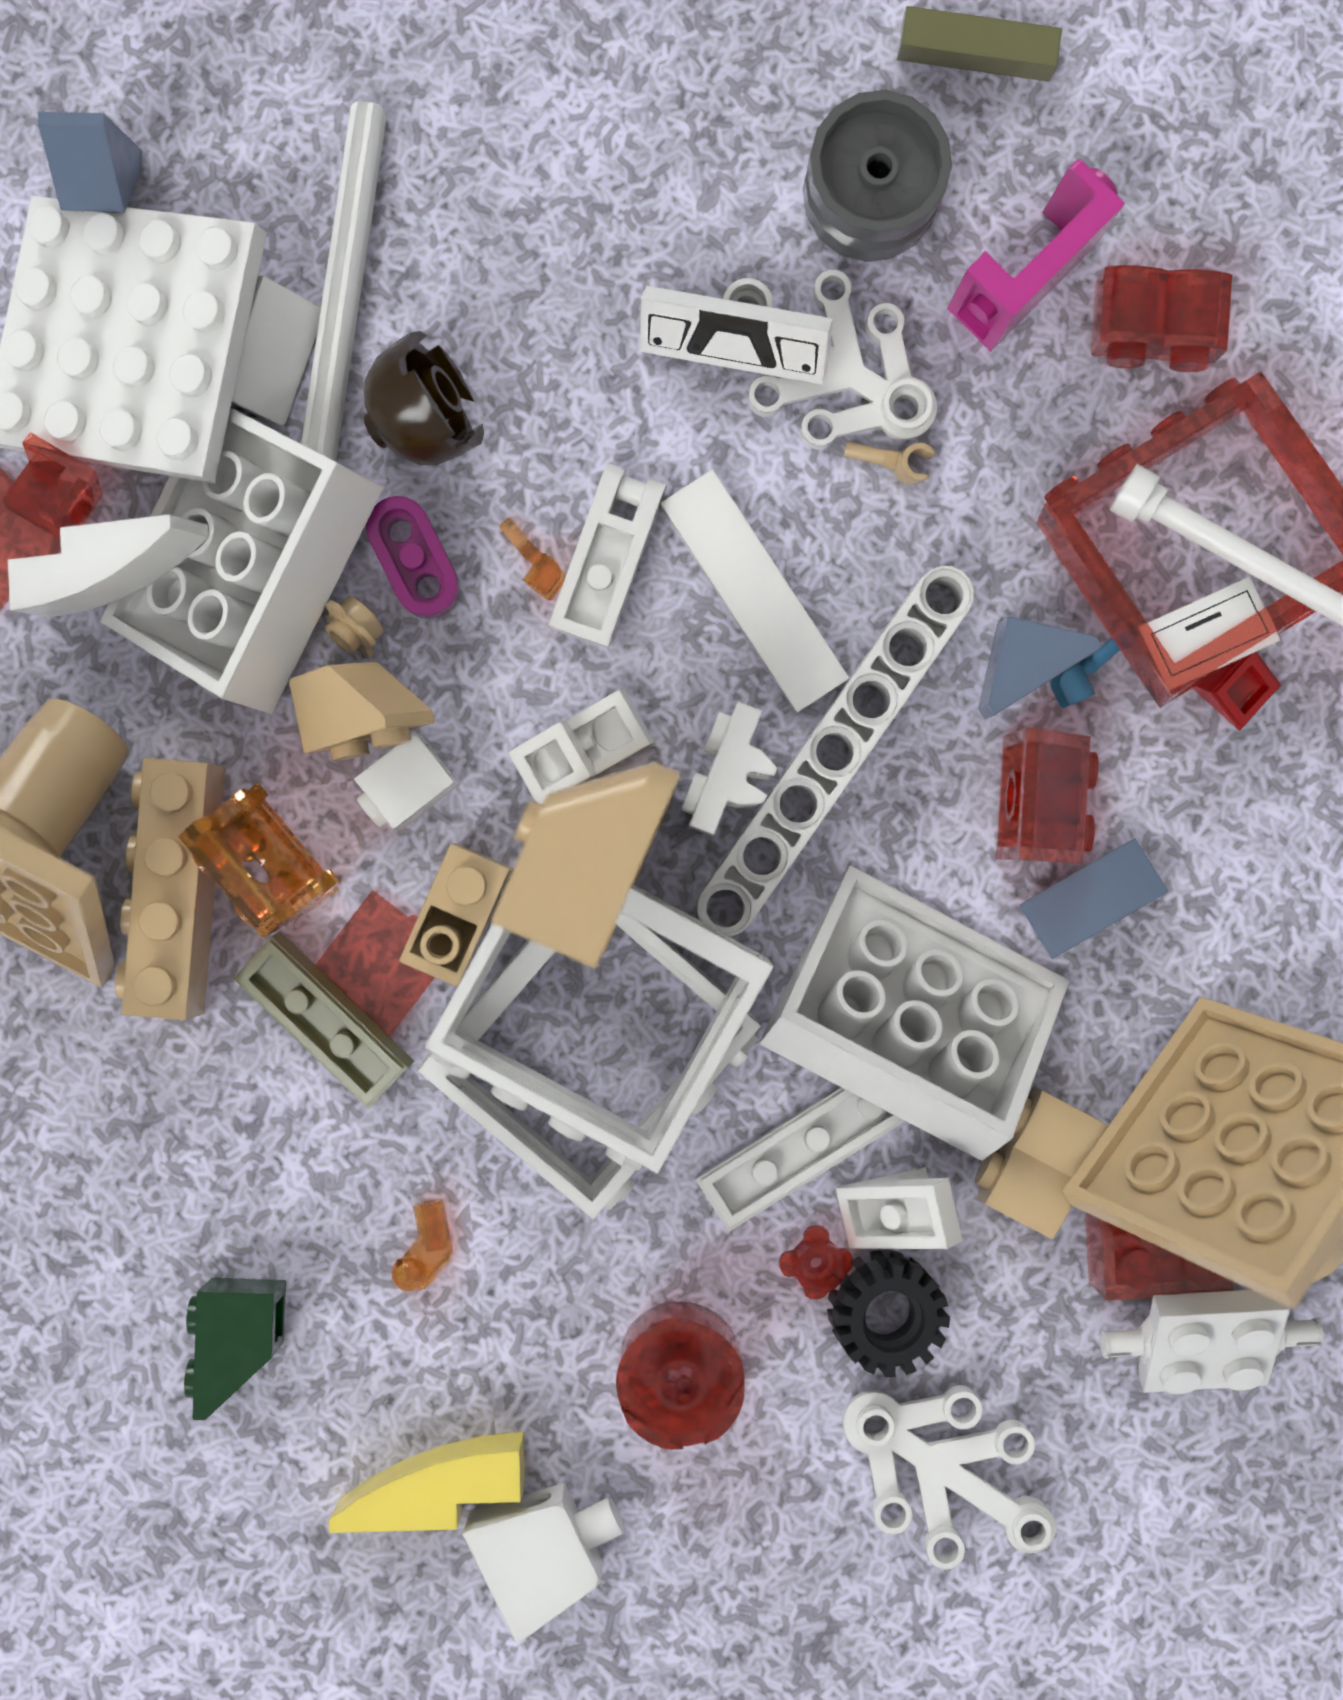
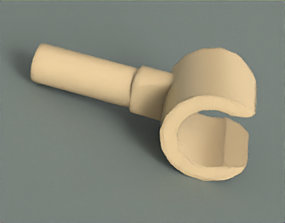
M847 441L844 457L882 465L884 468L892 469L900 482L907 485H916L927 480L930 476L913 472L908 464L909 455L912 454L923 459H931L936 454L933 448L925 443L912 444L899 452Z

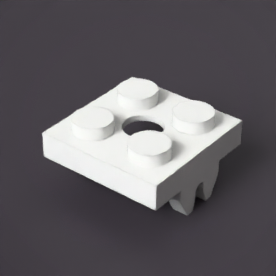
M737 702L731 716L719 711L704 752L714 755L715 759L708 777L697 772L695 773L681 809L692 814L689 828L712 836L716 832L726 805L737 809L755 807L765 802L767 795L754 785H750L746 780V777L755 780L768 781L769 776H775L777 771L775 764L761 749L749 745L761 716V710Z

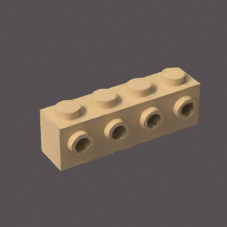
M143 758L142 771H137L133 777L131 801L133 808L139 809L137 834L130 836L126 848V867L129 872H133L131 898L127 897L125 899L120 917L121 932L123 935H128L126 961L122 960L119 963L115 977L116 996L119 999H123L121 1015L188 1020L205 1012L225 766L201 762Z

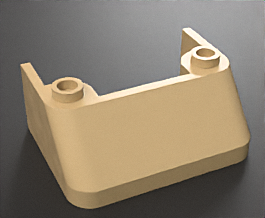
M653 762L550 792L543 804L531 800L521 818L514 837L525 844L490 923L596 968L602 953H605L617 926L615 924L632 884L635 885L671 803L679 784L681 773Z

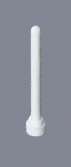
M1136 464L1109 509L1110 511L1131 523L1135 518L1145 523H1148L1152 518L1343 626L1342 594L1166 496L1168 489L1158 483L1160 476Z

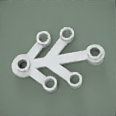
M831 269L824 271L816 279L815 290L813 289V298L817 306L824 310L825 317L833 318L832 346L830 345L828 369L823 385L787 378L777 379L770 375L760 376L749 387V407L757 415L769 417L777 414L783 405L851 390L870 403L836 413H831L823 408L813 409L808 412L801 423L802 429L800 427L801 438L808 447L817 450L825 449L838 437L881 428L888 436L897 440H912L922 436L928 431L935 420L937 400L929 385L911 376L901 333L905 324L903 312L895 304L884 302L874 306L867 317L868 323L866 320L865 328L867 335L872 341L879 344L884 379L866 368L863 364L849 304L852 291L850 279L839 270ZM742 278L733 282L723 296V299L737 302L750 301L755 305L773 308L770 290L764 283L753 278ZM828 281H835L842 286L844 295L838 300H828L823 296L821 286ZM880 314H888L894 318L896 329L891 333H881L874 325V318ZM762 386H770L776 390L778 401L771 406L760 405L755 398L756 390ZM900 399L910 400L915 405L916 415L907 420L899 418L894 412V403ZM814 419H823L830 425L831 434L824 439L813 438L808 431V424Z
M956 1385L949 1388L943 1395L898 1403L890 1394L884 1391H863L854 1396L847 1404L843 1413L842 1423L849 1443L856 1450L868 1454L876 1494L872 1504V1512L877 1526L883 1532L892 1535L900 1534L910 1526L912 1521V1510L908 1499L898 1490L893 1452H895L915 1466L928 1530L924 1537V1547L930 1562L937 1568L944 1570L955 1568L961 1563L965 1554V1547L960 1534L952 1525L945 1486L1001 1523L1008 1540L1017 1550L1024 1553H1038L1052 1543L1056 1533L1055 1520L1048 1507L1041 1500L1032 1496H1022L1013 1500L962 1465L1001 1457L1010 1464H1022L1028 1461L1034 1453L1035 1441L1028 1428L1022 1422L1006 1420L993 1430L927 1442L910 1431V1429L946 1420L955 1428L969 1429L980 1421L983 1412L982 1404L971 1388L964 1385ZM960 1398H968L972 1401L970 1412L964 1416H956L951 1413L953 1403ZM878 1415L886 1420L885 1427L878 1433H869L864 1430V1423L871 1416ZM1012 1433L1024 1435V1442L1019 1449L1009 1451L1003 1447L1008 1435ZM890 1503H897L903 1507L902 1514L894 1520H887L881 1516L883 1508ZM1029 1521L1041 1523V1529L1037 1535L1033 1537L1021 1535V1529L1025 1523ZM949 1538L955 1541L954 1548L950 1553L938 1554L933 1550L934 1545L940 1539Z

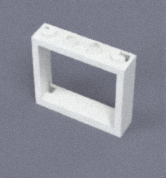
M632 884L620 913L736 976L651 1130L647 1132L479 1040L476 1041L457 1031L511 931L492 924L424 1048L436 1054L433 1060L449 1068L450 1074L467 1079L471 1073L494 1085L491 1093L505 1104L519 1110H525L529 1104L551 1116L548 1123L559 1133L576 1141H582L586 1135L607 1146L606 1155L620 1166H623L625 1163L638 1171L644 1166L658 1174L772 971L773 964L766 956Z
M622 913L619 914L615 923L712 1008L716 1011L718 1010L727 994L655 931ZM527 939L470 1005L457 1031L478 1041L555 951ZM749 1012L692 1112L693 1116L698 1114L716 1093L718 1087L713 1081L728 1064L734 1068L741 1065L748 1058L747 1052L759 1040L754 1034L761 1025ZM431 1051L422 1060L418 1069L421 1075L592 1219L605 1206L611 1210L620 1199L624 1201L634 1187L635 1181L630 1177L636 1171L635 1168L625 1163L623 1166H620L608 1158L590 1179L473 1078L469 1076L467 1079H462L450 1074L449 1068L433 1060L436 1054ZM678 1079L637 1125L639 1128L647 1132L651 1130Z

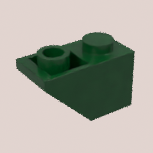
M211 1278L197 1291V1296L190 1298L186 1315V1329L189 1335H195L194 1359H190L187 1363L184 1377V1393L186 1398H193L192 1420H206L261 1369L284 1343L286 1280Z

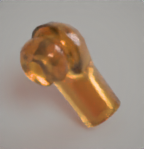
M442 1198L419 1202L412 1206L419 1237L402 1258L393 1264L391 1270L392 1280L401 1291H420L427 1288L435 1281L452 1258L453 1245Z

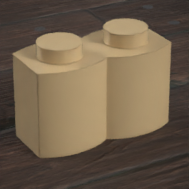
M1033 1087L1025 1102L1013 1138L1001 1147L999 1153L995 1151L981 1162L975 1176V1183L981 1186L977 1198L987 1206L1053 1239L1072 1207L1062 1191L1109 1125Z

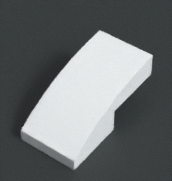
M619 689L570 719L556 723L509 751L508 754L534 800L543 804L550 792L584 783L655 742L626 690Z

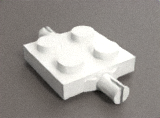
M1254 1290L1153 1295L1150 1314L1137 1330L1101 1331L1100 1346L1104 1359H1109V1357L1141 1356L1138 1369L1143 1393L1166 1391L1170 1394L1180 1395L1199 1389L1217 1388L1246 1391L1257 1386H1268L1276 1356L1281 1351H1284L1285 1347L1322 1346L1323 1330L1317 1318L1287 1321L1290 1311L1289 1306Z

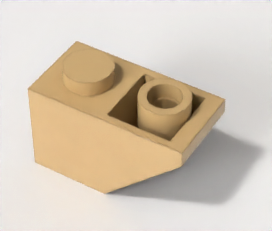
M378 662L327 665L288 679L304 754L330 751L332 761L358 758L370 754L368 743H372L373 749L409 743L412 741L410 736L411 730L435 723L433 711Z
M450 843L399 962L458 987L492 924L490 922L514 868L463 845Z

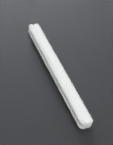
M355 101L350 107L301 440L302 445L335 462L337 459L387 119L382 106L365 101Z

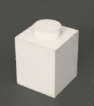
M416 732L410 735L411 742L395 746L354 778L364 792L357 797L358 803L380 828L388 822L392 829L403 830L460 785L425 738Z

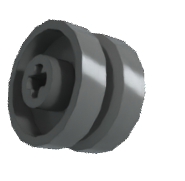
M890 90L857 93L836 105L817 128L803 185L806 217L821 241L839 255L863 262L893 259L918 243L932 225L937 209L945 194L952 169L949 138L936 115L914 97Z

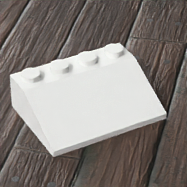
M230 408L215 483L169 476L150 516L171 514L207 524L209 538L184 561L153 583L118 601L109 603L100 622L218 697L272 714L384 487Z
M849 865L782 992L759 1044L983 1161L1013 1138L1070 980Z

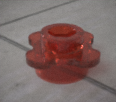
M812 1225L805 1229L803 1240L793 1250H787L781 1254L779 1268L783 1275L795 1277L803 1287L804 1294L808 1298L818 1300L824 1298L828 1292L839 1286L845 1272L848 1273L853 1266L850 1262L853 1260V1257L848 1249L838 1248L829 1240V1232L825 1227ZM815 1257L821 1258V1264L818 1267L811 1266V1260Z

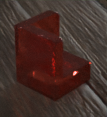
M30 432L22 442L29 463L4 495L3 502L8 510L60 540L61 527L84 524L103 495L96 470Z

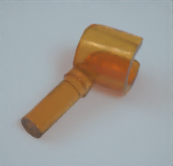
M507 518L500 524L499 528L524 559L532 564V567L523 577L522 581L543 598L551 601L564 583L566 577L564 571L552 557L541 552L538 547L531 543L512 518Z

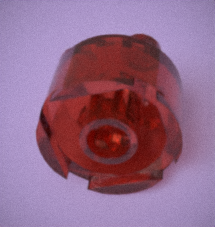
M665 1301L639 1316L623 1337L618 1353L616 1373L618 1400L626 1422L632 1430L645 1441L660 1448L683 1450V1446H691L703 1442L705 1445L717 1440L735 1422L744 1401L745 1375L738 1340L727 1322L707 1307L683 1301ZM682 1367L691 1369V1378L681 1375L676 1382L669 1379L670 1369L677 1371Z

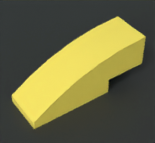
M524 1432L485 1435L453 1442L402 1460L370 1477L340 1498L329 1519V1533L457 1530L464 1504L521 1502L525 1485Z

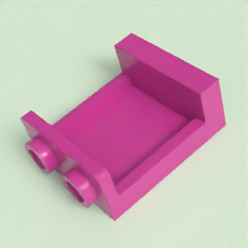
M1077 159L1067 169L1043 210V213L1061 232L1016 278L1013 279L986 251L966 271L947 309L990 352L1097 245L1126 204L1118 197V191L1114 182L1103 171L1097 168H1089L1082 160Z

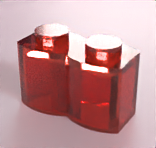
M1137 265L1105 267L1095 284L1091 355L1107 357L1106 364L1114 368H1137L1145 365V359L1170 361L1169 368L1177 372H1199L1206 370L1209 363H1215L1228 348L1233 274L1203 269L1165 270Z

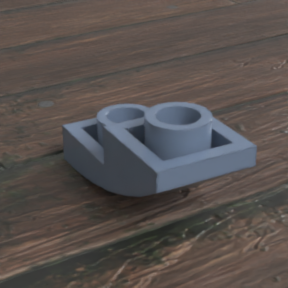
M1136 838L1026 900L1019 906L1051 959H1054L1169 891Z

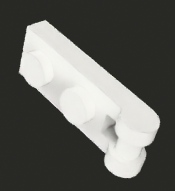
M609 463L602 474L548 624L550 629L609 649L654 521L658 515L660 503L663 501L667 484L651 478L648 479L647 483L627 477L625 476L626 469ZM616 500L637 506L633 521L611 514Z

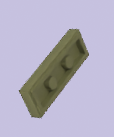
M280 931L271 936L233 978L368 1109L414 1063V1060Z

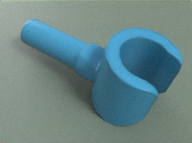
M1118 634L1113 635L1102 645V648L1051 680V689L1062 709L1095 694L1087 675L1098 671L1101 666L1126 645L1121 636Z

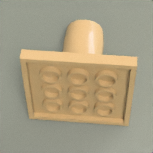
M54 698L47 700L0 756V935L103 988L116 966L95 877L60 858L110 789L128 758L129 750L125 741L117 732L99 717L71 702Z
M1200 997L1062 1193L1071 1206L1296 1309L1311 1284L1332 1274L1343 1262V1043Z

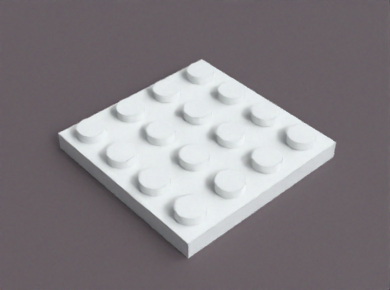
M31 195L0 344V448L215 483L267 232L253 222L126 207L125 212L61 211L58 199Z

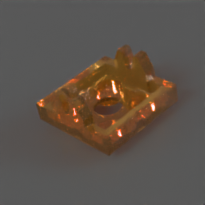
M256 783L247 791L245 788L238 791L214 813L195 820L178 837L192 853L196 865L205 874L211 876L234 903V908L239 917L245 923L254 927L259 935L264 938L322 905L339 890L337 884L340 880L331 869L325 872L267 803L265 799L268 797V793L259 783ZM242 860L246 862L256 860L265 869L269 881L262 883L254 879L244 868Z

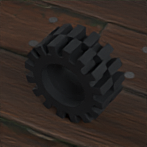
M881 1250L871 1251L870 1262L865 1263L858 1256L850 1261L856 1269L848 1275L841 1269L835 1277L841 1287L839 1290L830 1288L828 1300L833 1305V1309H827L828 1320L834 1328L832 1329L834 1335L847 1355L855 1364L859 1362L864 1371L875 1374L876 1369L879 1368L884 1377H896L895 1367L900 1366L905 1374L908 1375L917 1371L912 1360L920 1356L927 1365L935 1358L928 1350L931 1343L942 1348L946 1338L939 1328H949L950 1316L943 1309V1307L949 1305L946 1296L939 1289L940 1286L916 1260L911 1257L907 1260L901 1252L892 1250L890 1258H887ZM888 1291L904 1294L908 1298L910 1312L906 1322L899 1329L889 1334H878L871 1331L866 1324V1311L872 1300Z

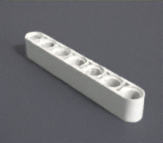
M953 566L936 567L928 571L912 588L770 791L765 802L761 804L701 890L696 907L700 921L729 937L742 933L751 924L969 612L974 601V588L970 578L962 570ZM942 584L952 591L955 598V607L952 613L940 614L930 608L926 600L928 586ZM907 635L915 640L920 650L916 665L903 666L892 658L889 651V643L892 637ZM863 685L872 686L882 694L884 709L879 717L866 718L855 710L853 694L857 687ZM826 736H835L841 739L848 748L849 759L846 765L839 771L829 770L818 761L816 748L819 741ZM790 787H800L811 795L813 811L804 822L794 823L788 820L781 812V796ZM756 838H765L771 841L778 852V860L775 867L765 874L751 872L743 860V852L746 845ZM720 890L734 891L742 902L740 917L729 925H718L707 914V903L710 897Z

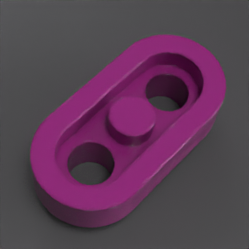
M392 496L378 502L366 523V533L399 602L410 613L420 618L433 619L445 615L455 606L459 598L460 581L428 515L417 502L407 497ZM399 521L408 522L412 527L411 536L404 542H395L390 537L392 526ZM425 577H435L439 580V592L432 598H423L418 593V584Z

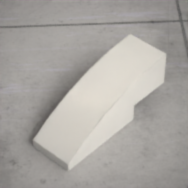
M169 514L61 527L60 554L8 559L10 611L55 617L86 612L118 601L153 583L184 561L209 538L208 525Z

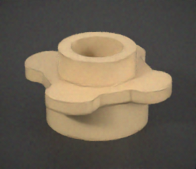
M347 596L340 604L333 600L327 602L325 607L329 612L324 616L328 623L325 626V630L330 638L345 652L353 654L358 650L364 657L370 659L374 655L371 648L376 644L375 640L384 632L376 616L363 603L351 596Z

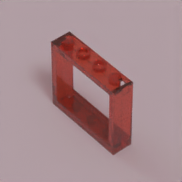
M1262 371L1241 384L1235 377L1225 381L1204 398L1205 406L1189 416H1186L1182 410L1168 416L1151 430L1150 434L1153 438L1133 449L1129 443L1116 448L1097 464L1099 471L1085 480L1079 482L1076 476H1073L1055 486L1044 496L1047 503L1044 504L1036 522L1050 546L1159 708L1167 705L1234 662L1221 667L1222 665L1277 632L1279 636L1316 613V611L1285 595L1174 663L1075 517V514L1121 487L1136 464L1150 469L1234 416L1244 412L1255 431L1343 555V486ZM1343 560L1313 579L1343 595Z

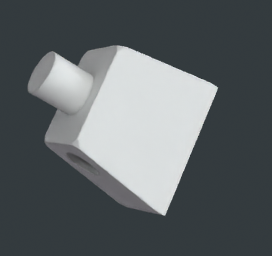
M562 1483L522 1495L521 1502L494 1503L469 1512L463 1536L515 1643H518L536 1632L600 1584L603 1560L597 1547L624 1534L625 1528L621 1515L611 1497L579 1511L566 1484Z

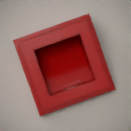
M1257 651L1187 683L1239 731L1281 686Z

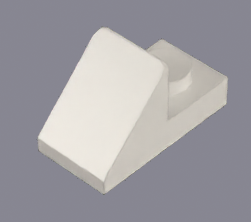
M926 1167L836 1188L849 1249H949L963 1241L949 1178H928Z

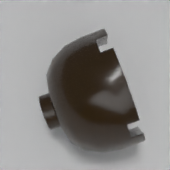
M416 331L391 344L373 362L364 384V401L367 414L364 416V424L373 441L381 448L388 447L397 456L417 465H438L462 456L481 445L484 429L483 423L472 429L465 414L460 398L473 402L474 399L457 366L440 345L428 351L419 343L427 335L421 331Z

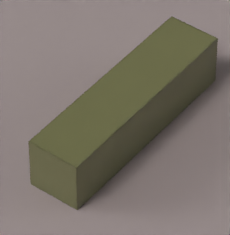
M906 6L901 25L897 60L1050 82L1058 64L1062 28Z

